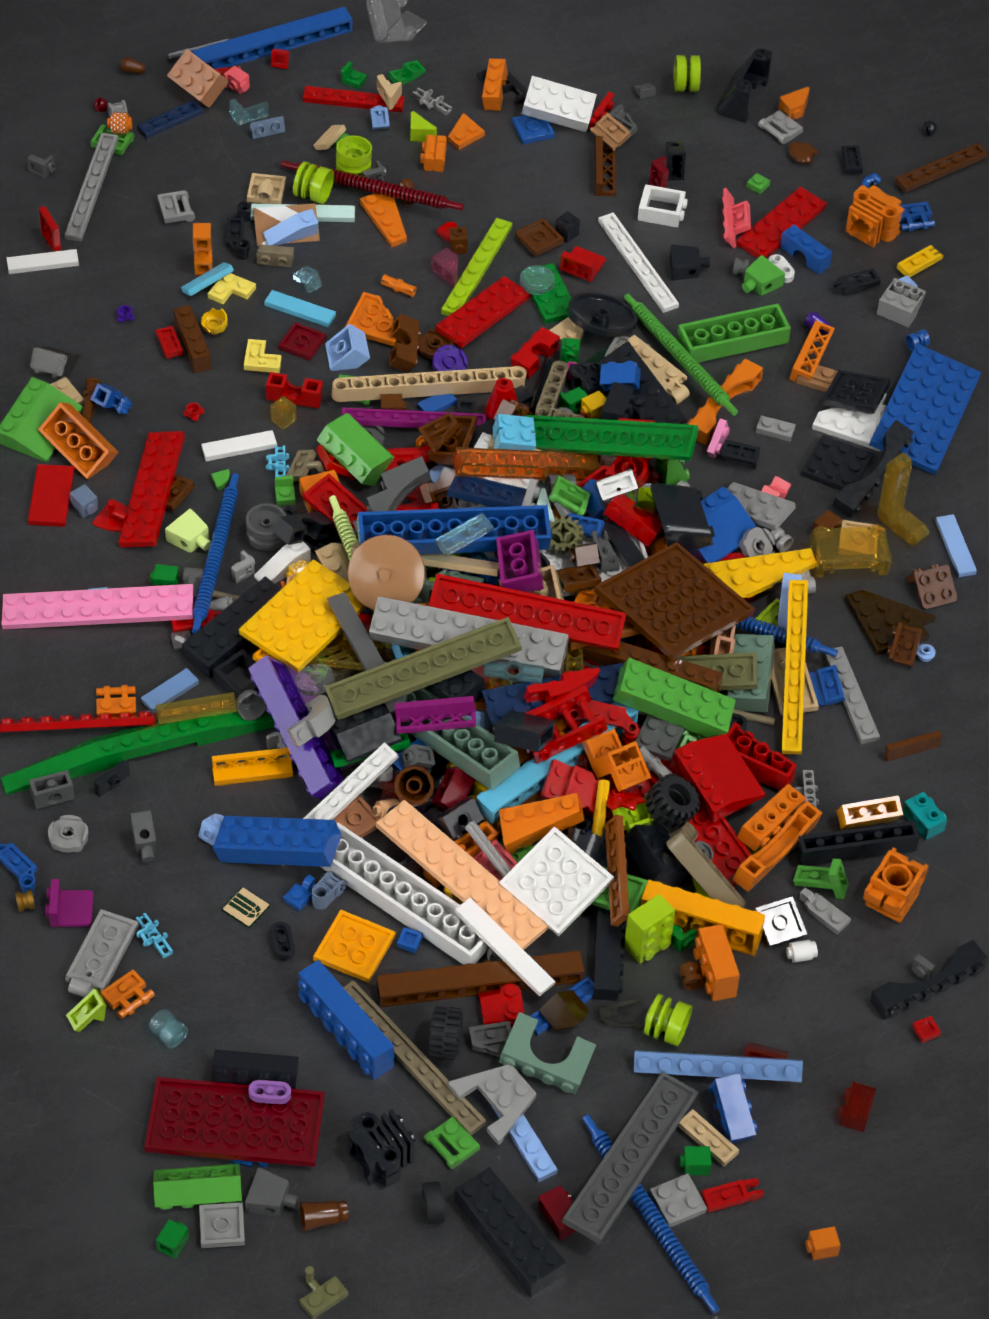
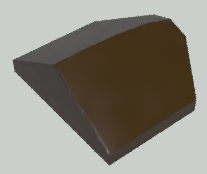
M573 990L556 993L539 1009V1012L553 1030L557 1032L560 1029L572 1028L583 1022L589 1009Z

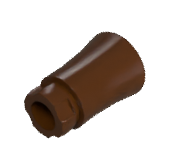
M345 1200L300 1202V1219L304 1232L319 1227L339 1224V1222H346L349 1219L347 1202Z

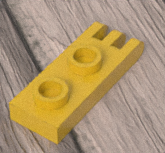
M929 245L897 263V269L903 275L912 277L940 261L943 255L937 249H934L932 245Z

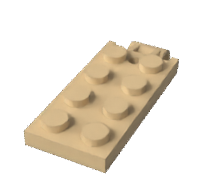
M636 335L627 340L676 405L690 395L688 388L682 384L687 380V376Z

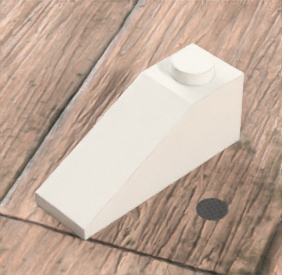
M303 541L302 543L283 546L254 575V578L259 582L266 576L274 584L286 578L288 566L291 563L301 559L311 562L310 548Z

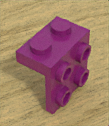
M51 879V887H47V899H50V904H46V917L50 918L51 927L91 926L93 892L91 890H61L59 879Z

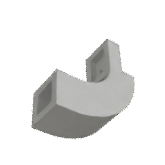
M320 694L306 703L305 706L309 714L287 729L295 746L300 747L313 737H320L335 723L336 715L326 696Z

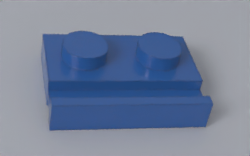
M836 665L818 669L816 672H809L819 708L823 705L828 706L845 701Z

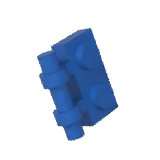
M928 202L901 205L904 208L901 222H905V224H900L901 231L907 230L910 232L914 231V229L922 228V230H926L929 227H935V221L928 220L932 218Z

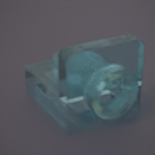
M305 266L292 274L295 281L304 284L307 293H311L322 286L318 271Z

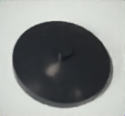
M602 293L578 294L571 298L567 308V314L574 324L585 331L600 336L621 337L628 335L634 331L638 320L636 312L630 305L616 297Z

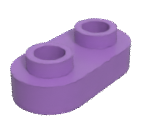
M256 1080L249 1086V1097L251 1100L259 1103L284 1104L291 1098V1087L285 1082Z

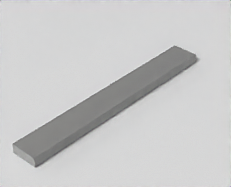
M101 133L64 234L67 240L82 242L115 151L118 135Z

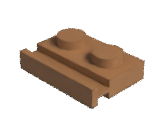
M609 113L604 115L593 128H590L595 136H603V143L613 151L631 136V132Z
M808 365L803 366L801 368L805 371L811 372V369ZM818 365L812 379L799 375L796 384L827 392L838 371Z

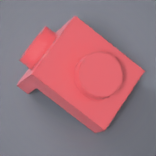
M775 476L771 485H764L762 492L785 499L791 483Z

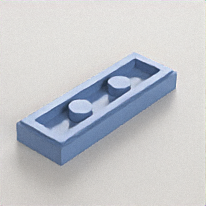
M186 668L142 696L141 702L152 713H155L197 686L199 680Z

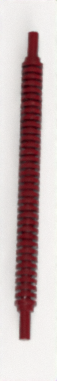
M281 162V167L295 170L296 172L301 163ZM332 169L334 172L333 183L439 209H446L447 207L461 211L464 209V204L449 201L446 196Z

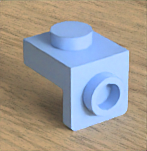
M215 813L204 819L198 837L214 845L224 816Z

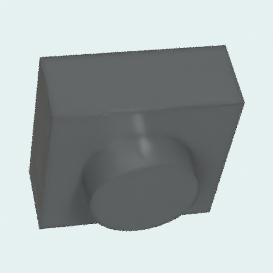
M918 954L913 961L911 970L918 977L926 980L933 976L935 965Z

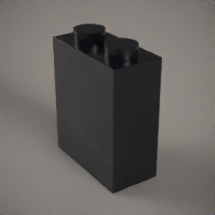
M510 710L494 724L492 731L495 734L494 742L539 752L553 739L555 720Z

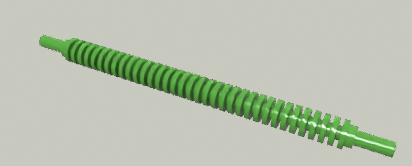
M626 294L624 299L631 305L643 325L719 406L725 407L735 416L738 410L731 404L729 395L643 303L636 302L630 294Z

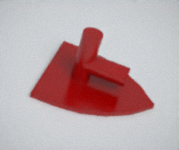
M111 499L91 524L107 531L121 532L124 520L128 516V507Z

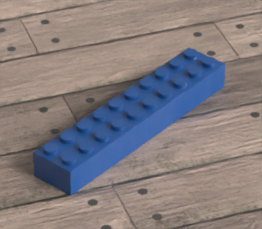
M548 505L358 512L357 516L359 546L372 537L395 535L409 541L420 554L498 551L496 538L534 530L539 542V550H547L550 548L552 538Z

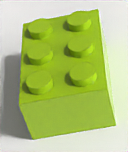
M660 894L628 914L624 946L639 964L645 960H651L657 952L666 950L671 944L675 909Z

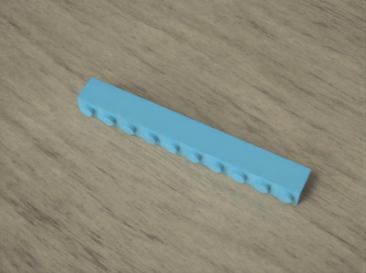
M618 702L611 704L625 707L626 713L637 723L638 710ZM585 720L581 723L579 727L586 725L590 722ZM607 725L608 730L603 732L615 729L619 736L623 733V729ZM582 742L550 757L546 761L536 763L534 758L530 761L528 760L495 789L481 792L476 797V804L482 816L493 824L500 819V809L519 806L542 790L551 760L556 759L569 766L582 762L587 758Z

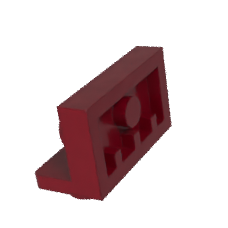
M665 156L651 162L648 185L667 188L669 171L666 168L667 158Z

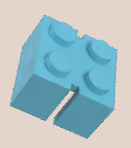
M498 414L493 425L495 456L531 460L536 448L534 418Z

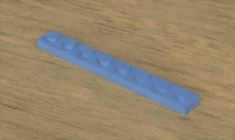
M635 1050L634 1072L661 1074L663 1071L666 1074L707 1077H726L740 1074L741 1079L802 1082L803 1060Z

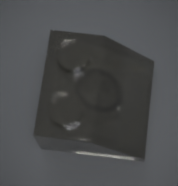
M34 346L29 368L35 369L36 373L45 375L47 372L51 373L53 378L62 379V377L70 375L79 359V355L47 346Z

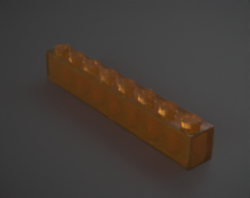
M456 447L452 459L456 476L532 478L545 480L548 474H558L559 476L574 474L576 481H582L600 468L597 455L580 454L577 452Z

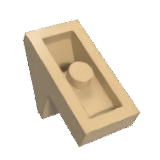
M381 74L377 76V90L389 110L393 109L402 94V82L390 84L389 80H386L384 75Z

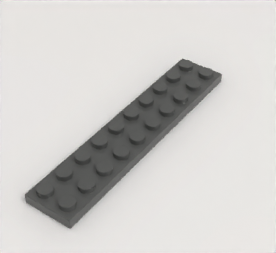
M662 1071L564 1216L562 1223L600 1244L678 1127L680 1121L696 1100L699 1092Z

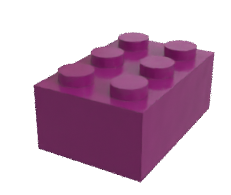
M534 530L496 538L502 587L524 592L544 589L539 542Z

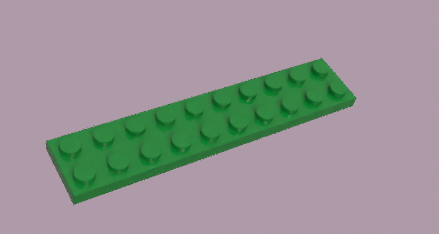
M539 415L525 416L534 418L536 449L548 452L691 461L699 432L698 425Z

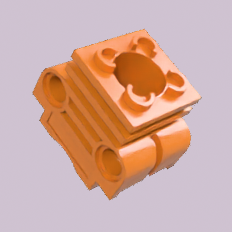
M861 185L854 192L853 202L849 207L845 232L873 248L880 240L884 242L892 241L900 234L899 223L904 212V208L901 207V200L885 194L874 185L870 188Z
M892 848L872 875L870 883L865 889L863 900L866 901L865 905L901 923L919 896L920 887L925 880L929 865H922L914 860L910 862L908 857L896 852V849Z

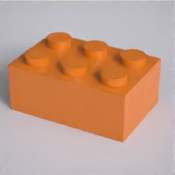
M723 924L699 928L698 937H695L696 948L693 949L695 960H699L700 975L706 981V993L711 995L712 1001L736 997L740 974Z

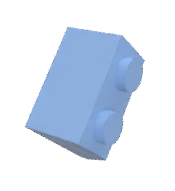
M351 324L347 325L325 343L329 367L332 371L356 369L370 359L365 332Z

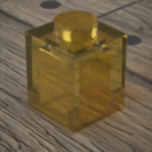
M282 396L270 405L271 420L282 429H285L297 420L296 405L286 397Z

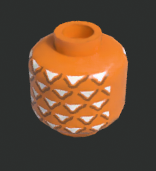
M113 112L111 117L107 118V128H110L113 134H128L129 130H132V117H129L127 112Z

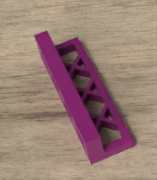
M474 696L395 703L397 734L476 727ZM463 716H471V720L462 721L461 718ZM443 718L451 719L449 722H441ZM424 720H431V721H432V722H430L429 724H422V723H421V722L424 721ZM410 721L412 723L409 726L401 727V722Z

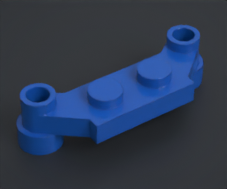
M12 842L10 844H0V862L19 879L20 888L23 890V893L32 889V894H34L36 886L35 873L38 871L37 866Z

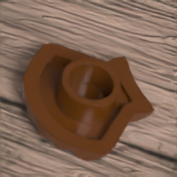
M795 141L790 143L789 154L799 163L811 164L814 155L819 153L810 142Z

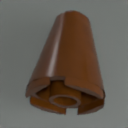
M405 767L396 776L394 783L395 793L401 801L406 800L413 806L421 805L428 801L433 794V777L424 767Z

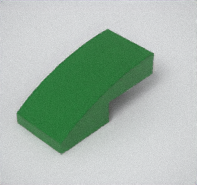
M415 60L403 63L402 69L389 71L387 77L393 83L402 82L403 85L423 75L426 69Z

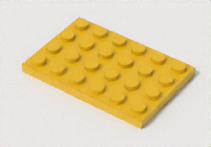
M313 559L239 629V634L299 673L343 631L327 603V598L345 592L357 615L367 607L356 598L347 580Z

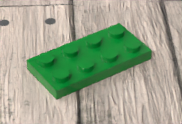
M554 263L521 271V278L531 293V297L545 324L565 320L569 317L567 308L571 296Z

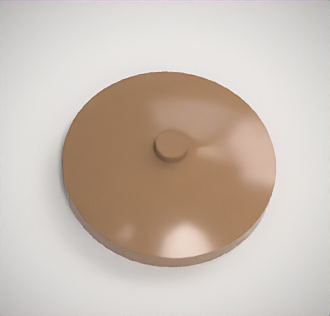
M395 535L372 537L363 542L351 557L348 567L349 584L356 598L366 607L375 610L378 596L412 603L419 596L424 586V561L415 546L401 537Z

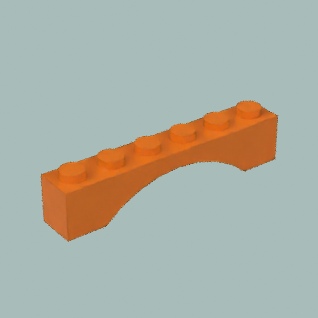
M744 359L741 364L736 365L734 372L726 377L721 388L729 395V399L741 393L752 391L762 380L763 367ZM711 397L707 399L703 408H699L696 416L687 423L689 425H698L699 432L696 441L705 446L713 437L717 423L716 415L721 408Z
M806 801L767 845L757 853L750 855L739 866L733 881L749 892L797 845L798 836L807 835L816 827L822 812Z

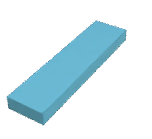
M274 290L270 292L264 301L267 307L328 328L336 317V311Z

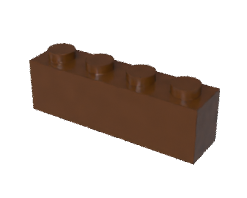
M191 305L174 308V324L194 373L210 370L211 354Z

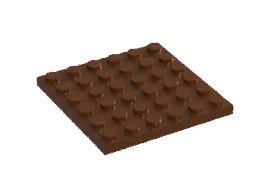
M678 542L594 587V592L615 611L626 613V620L671 660L749 618L755 612L754 607Z

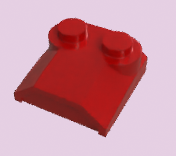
M508 983L502 986L501 989L478 993L483 1025L509 1021L511 1028H513L519 1012L524 1014L521 990L515 984Z

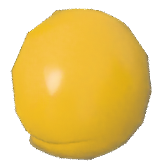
M212 308L201 317V327L208 334L217 335L227 328L228 317L222 308L220 310Z

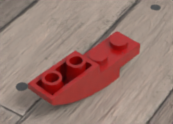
M586 668L575 672L567 671L562 673L560 681L553 680L543 684H531L526 688L524 694L525 702L545 700V703H548L583 685H586L587 689H589L597 681L600 669Z

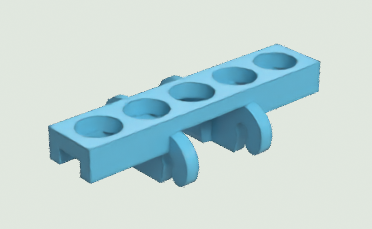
M275 445V454L266 456L268 461L266 469L275 470V477L286 476V472L290 468L285 463V460L289 459L288 453L285 456V445L283 447Z
M146 913L141 917H136V921H138L141 927L136 936L143 939V946L146 947L153 944L162 958L173 954V950L165 940L168 934L164 932L163 936H161L156 929L159 925L158 920H155L153 924ZM145 919L148 922L143 924L141 920ZM162 941L163 945L159 946L158 943ZM167 948L169 951L164 953L162 949Z

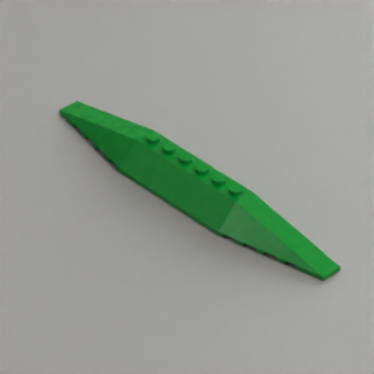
M235 707L202 710L158 721L154 725H142L91 738L1 777L6 795L29 790V780L68 770L72 779L112 769L122 760H129L196 743L198 747L275 727V721L267 710L256 720H244Z

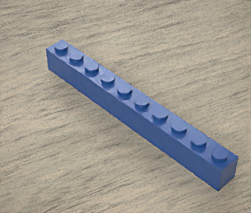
M341 7L192 50V53L213 69L231 67L272 55L274 48L290 50L352 32L353 19L347 9Z

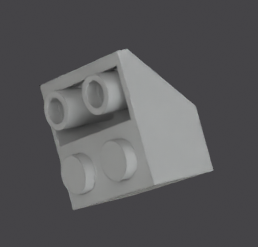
M894 278L879 299L877 315L909 327L919 311L926 291Z

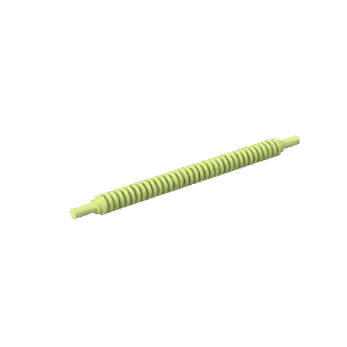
M331 496L329 501L334 511L333 521L350 561L352 557L351 547L358 540L347 513L340 508L336 496ZM369 608L370 613L373 616L374 610ZM383 643L387 655L396 660L391 644Z

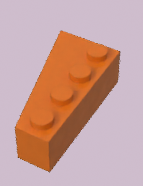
M577 793L499 810L504 847L510 855L515 853V850L522 847L526 848L532 845L533 842L544 838L553 827L563 831L584 821L582 802Z

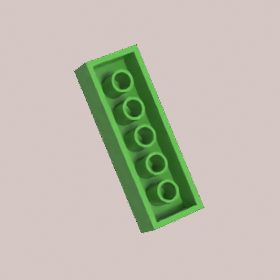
M773 304L678 325L677 340L699 363L789 343L791 328L779 304Z
M628 658L620 668L612 699L708 738L728 733L736 701L733 698L631 658Z

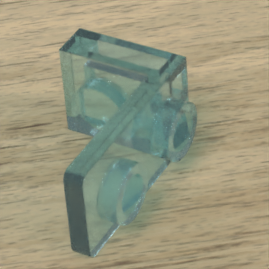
M236 99L229 100L230 114L237 125L269 115L267 102L243 108Z

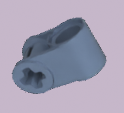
M328 871L312 888V906L319 910L327 908L343 893L347 882L334 876L333 872Z

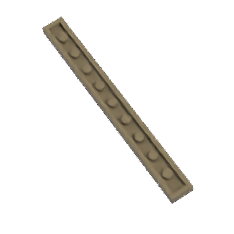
M354 980L343 987L394 1045L395 1058L451 1117L453 1116L471 1136L486 1125V1120L465 1097L461 1100L456 1097L448 1087L449 1081Z

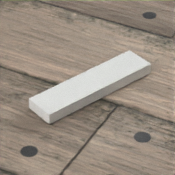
M77 249L7 257L9 274L79 266Z
M273 430L203 443L201 447L205 461L273 449L277 442Z

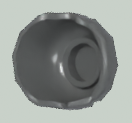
M252 689L242 692L237 697L235 704L237 712L244 720L260 718L267 707L265 701L259 696L258 691Z

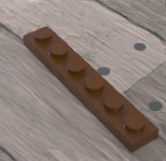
M976 143L898 176L895 183L906 193L988 157V152L979 143Z

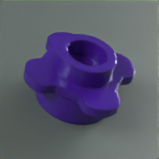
M128 305L120 306L116 310L117 320L119 322L134 320L133 308Z

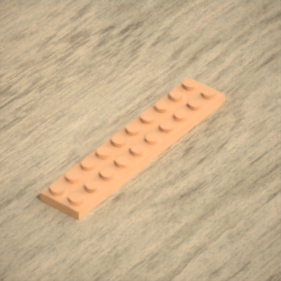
M403 800L376 822V828L463 903L471 898L523 950L549 929L548 925L540 917L536 916L525 904H522L515 898L511 892L499 884L500 881L406 800Z

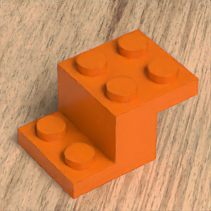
M615 729L582 742L596 778L598 779L611 773L618 792L651 778L637 742L635 741L622 747Z

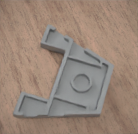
M510 1065L448 1082V1087L459 1100L478 1089L501 1115L502 1118L487 1127V1133L498 1145L502 1143L506 1134L512 1130L519 1117H522L537 1094L517 1070Z

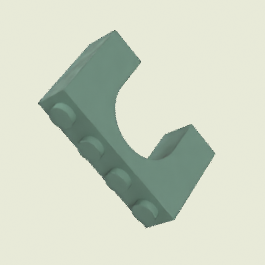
M519 1012L498 1062L504 1066H513L526 1076L535 1077L547 1085H554L566 1093L576 1095L596 1044L577 1036L569 1056L564 1061L557 1064L545 1063L533 1054L530 1047V1040L538 1020Z

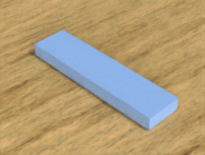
M954 514L936 517L935 522L958 578L976 575V567Z

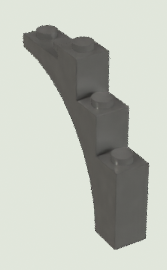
M421 456L382 473L383 481L380 484L383 491L367 497L369 505L366 506L368 512L396 511L407 495L419 486L432 480L423 457ZM356 520V521H353V524H354V526H355V529H353V531H354L355 536H356V538H357V540H358L357 520Z

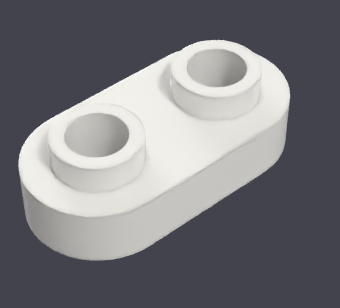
M778 254L771 255L768 260L785 272L784 283L792 282L795 271L783 256Z

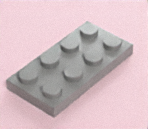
M735 482L727 488L728 491L737 497L754 524L775 531L796 508L795 502Z

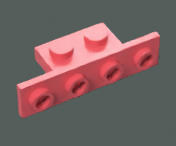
M724 188L722 197L724 209L722 211L725 220L723 221L725 233L723 236L726 243H729L734 249L736 248V235L751 229L750 204L746 200L734 205L733 196L727 188Z

